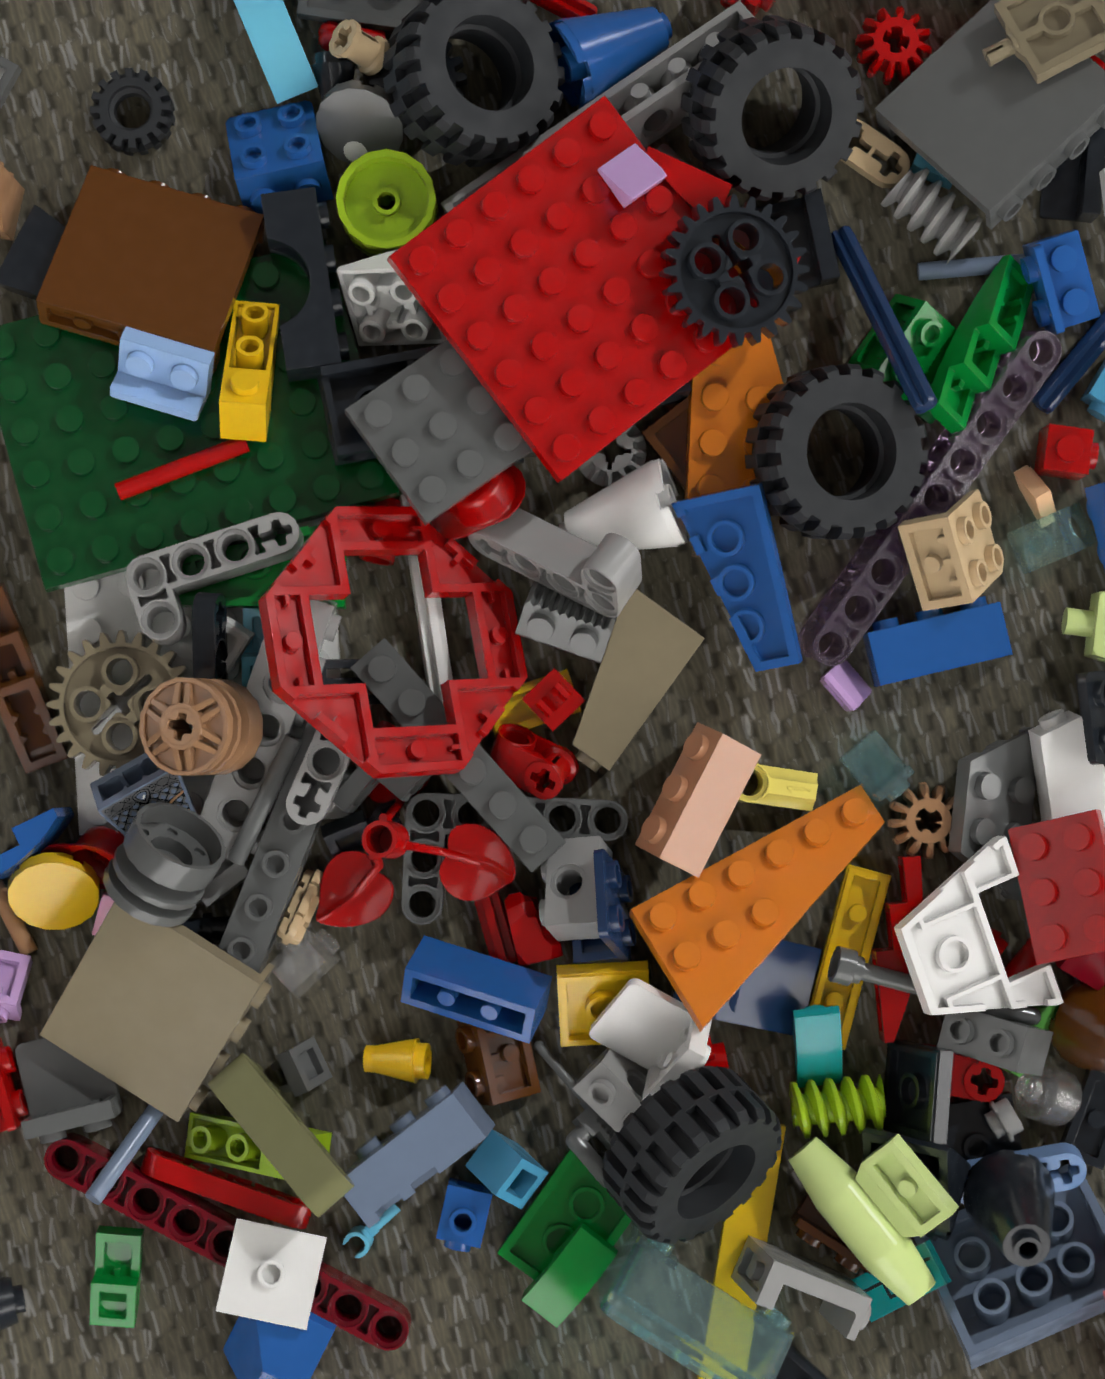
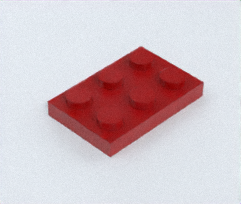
M1090 810L1008 829L1013 857L1019 872L1018 880L1036 965L1105 952V827L1101 810Z

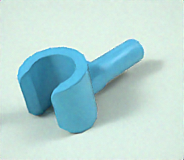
M396 1204L389 1207L380 1217L381 1220L371 1228L362 1225L353 1227L344 1238L343 1245L352 1237H360L364 1241L365 1247L361 1248L354 1258L365 1256L373 1244L374 1236L401 1211Z

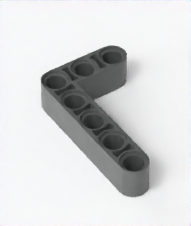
M428 792L413 797L407 804L405 811V828L408 831L410 841L447 849V835L450 834L453 828L463 824L460 820L459 812L463 804L468 801L462 794ZM526 796L548 822L549 814L556 806L565 805L574 811L576 818L574 825L567 831L556 830L563 839L601 836L604 841H611L622 836L627 829V813L623 806L616 801L556 797L543 800L537 797ZM422 800L433 801L439 808V818L433 825H422L415 818V807ZM604 807L614 808L620 815V824L611 833L599 831L594 823L595 814ZM485 820L482 822L481 825L494 831ZM407 850L403 854L402 911L406 918L414 924H430L437 919L444 906L445 887L440 880L439 870L445 857L437 855L436 866L431 870L424 871L417 868L413 863L414 851ZM417 891L429 892L434 897L436 903L433 913L426 916L415 913L411 907L413 894Z

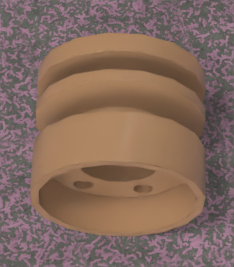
M176 677L161 683L147 697L140 714L139 735L148 757L158 768L172 775H226L243 768L255 756L262 740L263 717L257 700L246 687L230 679Z

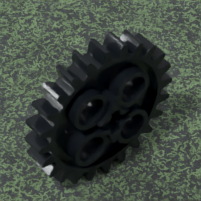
M732 194L726 199L724 207L718 197L708 201V211L701 204L696 205L691 209L694 220L684 215L677 221L683 233L672 231L666 237L676 248L665 249L660 254V257L670 262L671 266L661 270L659 276L671 279L672 285L663 290L662 295H675L678 300L669 311L676 313L684 310L687 315L681 326L686 328L693 323H697L699 327L696 338L699 340L713 332L714 346L717 347L725 342L727 336L730 338L732 347L738 348L743 345L745 336L750 345L753 346L761 342V332L768 339L777 335L776 324L785 327L792 322L786 310L795 312L802 307L800 301L793 295L808 291V286L797 280L799 276L810 271V267L797 264V258L806 253L807 250L802 247L793 248L791 244L799 235L798 230L785 234L782 228L788 217L784 215L773 221L770 218L772 212V205L770 203L759 212L755 211L756 202L755 197L752 196L743 203L742 207L739 206L736 194ZM734 230H741L747 234L750 241L748 250H742L735 245L733 240ZM712 236H716L719 239V245L712 242ZM696 253H702L710 259L712 264L710 274H704L697 269L695 265ZM737 265L741 273L731 278L727 270ZM759 269L769 272L772 276L773 288L771 291L762 288L758 283L757 273ZM721 293H727L735 300L736 311L734 314H728L720 307L719 296ZM750 298L757 302L756 308L751 306Z

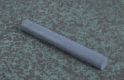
M1024 253L1011 254L1019 264L1020 259L1025 257ZM1005 255L951 260L948 264V260L917 263L918 281L990 275Z
M148 1104L85 1193L87 1199L97 1205L102 1203L164 1113Z

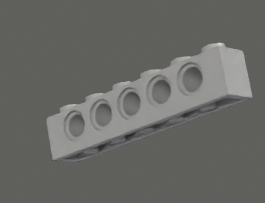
M310 600L318 655L321 652L324 640L333 642L342 616L334 614L338 603L332 600ZM264 639L246 689L257 700L262 715L270 714L277 718L280 723V733L272 737L262 735L261 743L254 756L263 763L265 767L264 776L259 779L249 778L244 774L242 768L226 775H215L200 815L221 835L226 846L225 859H228L230 850L244 821L234 820L228 815L226 809L227 802L240 800L248 806L250 811L285 735L291 734L294 725L302 728L305 719L272 692ZM319 657L322 673L327 659ZM276 797V799H275V801H274V803H273V805H272V807H271L270 813L272 812V810H273V808H274V805H275V802H276V800H277V797ZM261 828L251 849V854L255 855L265 829Z

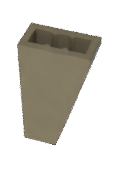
M637 589L615 621L572 743L574 747L579 749L575 755L576 759L595 773L601 766L610 771L705 639Z

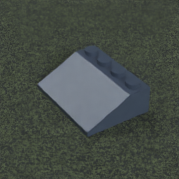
M1070 1163L1058 1168L1059 1172H1068V1165ZM1086 1177L1078 1187L1055 1193L1050 1251L1046 1258L1036 1265L1022 1267L1011 1263L971 1220L965 1208L958 1211L953 1232L947 1241L938 1238L936 1241L930 1239L952 1280L948 1284L936 1289L971 1369L1105 1312L1103 1295L1105 1290V1215ZM925 1235L921 1238L919 1236L913 1237L916 1245L930 1239Z

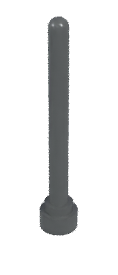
M837 946L834 950L828 970V980L830 982L849 986L851 983L859 984L862 980L917 995L910 974L866 963L865 958L858 956V952L853 949ZM1027 1006V1008H1000L980 1011L1032 1026L1037 1025L1041 1020L1040 1011L1030 1006Z

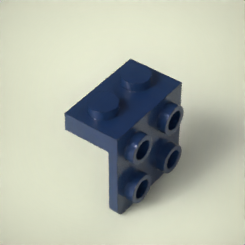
M605 849L594 850L597 926L600 938L572 940L573 964L631 961L630 946L636 945L635 925L632 919L628 918L627 905L628 902H633L632 881L629 875H625L622 872L618 861H614ZM582 883L572 885L569 888L570 895L578 892Z

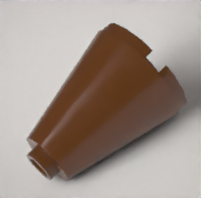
M1084 982L1074 984L1061 995L1064 1003L1059 1005L1055 1020L1051 1018L1049 1030L1053 1032L1052 1045L1061 1058L1075 1067L1105 1071V984L1097 991Z

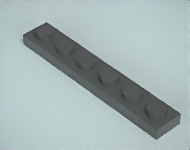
M385 638L350 667L363 683H366V687L402 727L447 725L444 704ZM478 744L473 752V757L463 770L456 774L444 775L506 843L525 867L533 873L560 849L566 841L481 745Z

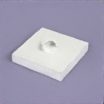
M237 1218L216 1311L307 1330L327 1237Z

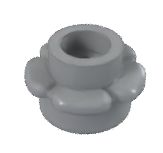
M1006 1097L996 1103L990 1101L989 1108L991 1111L984 1114V1117L997 1139L1005 1135L1010 1142H1013V1136L1024 1130L1015 1110Z

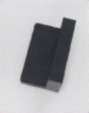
M1101 127L1090 137L1089 144L1078 157L1073 160L1067 158L1056 169L1057 172L1052 181L1041 190L1040 218L1092 223L1101 214L1102 192L1099 172L1105 168L1104 128Z

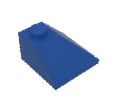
M310 1312L307 1330L239 1316L224 1345L223 1351L237 1379H311L337 1325Z

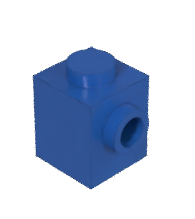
M449 1178L436 1239L445 1240L444 1246L456 1251L470 1252L471 1247L481 1248L493 1193L485 1185Z

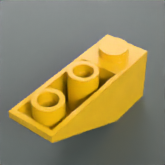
M235 301L219 397L220 438L258 442H266L280 304Z

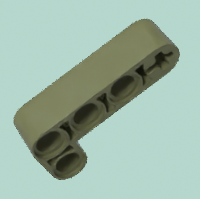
M242 1052L207 1084L302 1202L320 1218L355 1185L281 1096V1089L278 1085L266 1077L263 1073L264 1069L256 1061Z

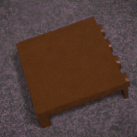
M91 165L36 299L40 323L120 346V337L127 326L215 352L213 373H215L220 360V342L257 242L263 244L264 215L256 213L247 206L228 205L214 201L202 193L190 194L170 188L160 181L151 180L148 182L128 176L115 168L103 169Z

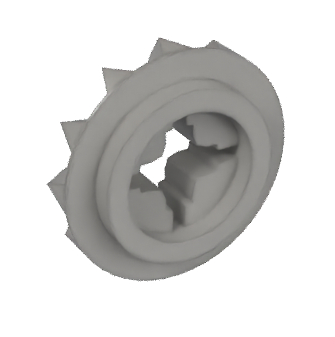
M632 425L616 438L617 447L624 448V451H631V454L617 455L614 463H612L611 470L607 469L608 462H606L605 455L602 453L595 454L579 467L587 479L597 485L607 487L644 465L647 455L646 443L640 430L635 425Z

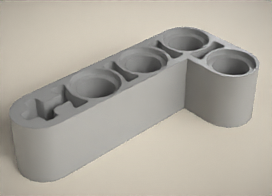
M520 508L509 518L468 536L472 546L486 557L608 618L619 616L642 581L640 552L625 537L616 533H608L600 544L595 546Z
M271 513L133 559L127 566L125 579L143 633L159 645H174L183 638L187 629V621L179 595L292 559L304 543L303 533L295 519L286 513ZM283 527L287 533H290L286 536L287 543L283 546H279L275 540H272L276 537V529ZM258 534L263 541L261 544L266 552L260 554V548L253 535ZM242 540L248 543L249 550L243 559L231 561L226 558L227 547L232 542ZM196 554L203 556L204 567L198 574L189 576L183 573L182 566L187 557ZM148 569L159 570L160 580L156 587L150 590L140 589L139 578L141 574ZM161 612H171L174 615L172 628L165 633H155L152 626L154 618Z

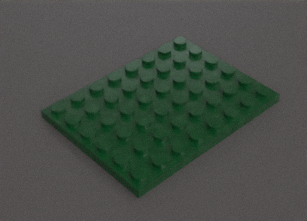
M323 239L324 246H326V240ZM275 253L252 258L236 299L238 301L280 304L272 402L266 442L246 441L250 452L122 501L119 498L114 483L230 440L220 438L219 397L233 309L220 342V360L215 373L212 374L211 391L196 421L111 397L110 386L118 372V345L40 323L39 315L0 325V427L43 585L47 593L125 572L130 562L141 555L271 513L282 512L289 514L299 524L324 517L336 506H364L399 496L398 487L377 458L335 466L317 378L294 382L288 381L280 326L291 320L301 311L310 292L309 279L298 264L285 256ZM335 272L328 273L330 289L339 288ZM341 295L343 316H336L335 323L337 333L346 332L350 356L348 360H341V363L360 360Z

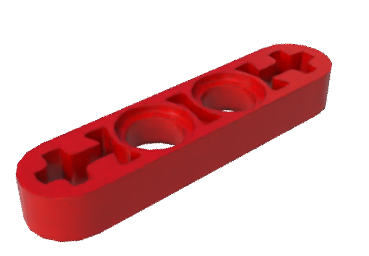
M148 1147L140 1171L151 1178L296 1229L307 1228L312 1212L300 1198L255 1183L253 1187L250 1180L213 1168L211 1172L208 1165L160 1148Z

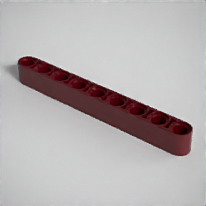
M69 1133L67 1134L68 1137L54 1141L47 1148L44 1156V1165L48 1173L54 1178L85 1194L99 1175L100 1168L107 1164L114 1152L83 1135ZM61 1146H71L76 1150L79 1157L77 1166L69 1167L61 1162L59 1158ZM131 1161L119 1177L118 1186L109 1191L102 1203L207 1259L226 1267L229 1250L224 1249L220 1245L218 1234L226 1230L234 1232L236 1219L240 1218L187 1190L143 1174L140 1171L141 1166ZM140 1189H153L159 1196V1206L154 1209L144 1207L139 1201L138 1193ZM183 1209L193 1210L200 1219L199 1228L193 1230L184 1228L178 1219L179 1211ZM321 1262L318 1276L321 1282V1289L314 1294L311 1312L378 1349L391 1351L401 1347L407 1340L411 1326V1315L408 1309L393 1298ZM347 1294L356 1296L361 1302L362 1309L353 1314L345 1313L338 1305L339 1297ZM384 1316L396 1317L402 1325V1330L393 1335L385 1334L380 1330L378 1320Z

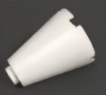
M660 458L647 462L564 512V522L559 523V528L595 546H598L608 533H616L625 537L638 550L679 547L689 542L688 531L681 517H677L671 503L677 501L675 496H679L676 485L663 459L660 460Z

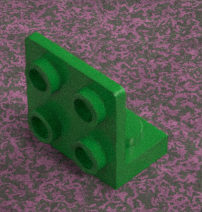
M896 293L889 304L930 386H932L938 367L957 329L927 301ZM872 327L847 364H859L862 369L874 368L884 373L885 378L883 382L895 380L901 386ZM904 392V393L902 394L901 398H902L903 400H908V398H907V396H906V394H905V392ZM929 411L916 414L925 423L932 424L936 419Z

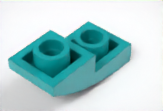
M811 1005L801 1010H793L795 1077L798 1087H805L807 1080H814L816 1085L820 1086L823 1085L826 1078L833 1079L835 1084L841 1083L843 1062L839 1005L829 1007Z

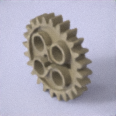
M124 630L118 631L116 643H113L109 635L104 632L99 635V647H96L89 640H83L82 644L85 654L81 656L78 653L69 651L67 655L73 666L71 668L56 667L58 673L65 678L63 684H49V688L60 693L58 700L46 703L47 707L59 709L60 716L50 720L49 725L63 726L65 730L57 737L56 742L66 743L71 741L73 743L67 754L69 758H75L82 753L85 754L82 764L83 769H90L96 762H100V776L110 773L113 766H116L117 769L145 753L139 735L140 714L146 697L161 683L176 677H182L189 670L185 665L172 667L171 664L177 656L175 651L171 650L161 656L162 645L154 641L146 648L145 634L140 632L136 634L132 643H129L127 632ZM126 659L132 665L133 675L129 682L119 685L113 679L112 670L117 662ZM147 674H150L152 681L128 700L127 705L131 709L128 714L123 712L116 713L106 723L102 731L95 735L93 728L117 708L118 704L114 700L117 695L129 696ZM94 692L100 698V710L96 715L88 718L82 713L80 702L85 694ZM120 724L129 726L133 733L132 743L123 750L117 748L112 740L113 731Z

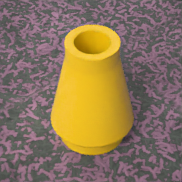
M419 1038L365 1046L363 1053V1069L365 1072L377 1073L415 1084L419 1079H428L430 1076L432 1065L430 1043H421Z

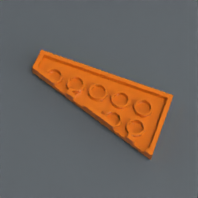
M713 238L717 245H719V239ZM735 243V245H736L738 248L744 250L742 247H740L739 245H737V244ZM737 265L734 266L735 269H736V270L738 271V273L740 274V273H741L740 268H739ZM762 332L760 343L751 346L745 337L742 346L738 348L732 347L689 381L692 391L689 394L685 499L748 486L751 480L756 479L754 469H746L745 455H752V444L745 442L748 428L757 427L759 421L753 418V414L759 404L770 402L767 398V393L777 384H783L771 338L768 339Z
M861 785L702 870L699 878L693 875L630 910V918L700 1032L792 930L816 900L822 896L846 866L853 861L882 828L885 821Z

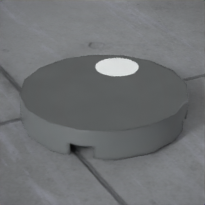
M350 80L336 84L324 95L316 114V127L324 147L336 158L349 164L367 152L383 149L398 151L405 136L403 131L406 127L405 122L401 116L395 118L389 107L394 102L393 96L386 94L385 89L376 84L374 87L363 85V81Z

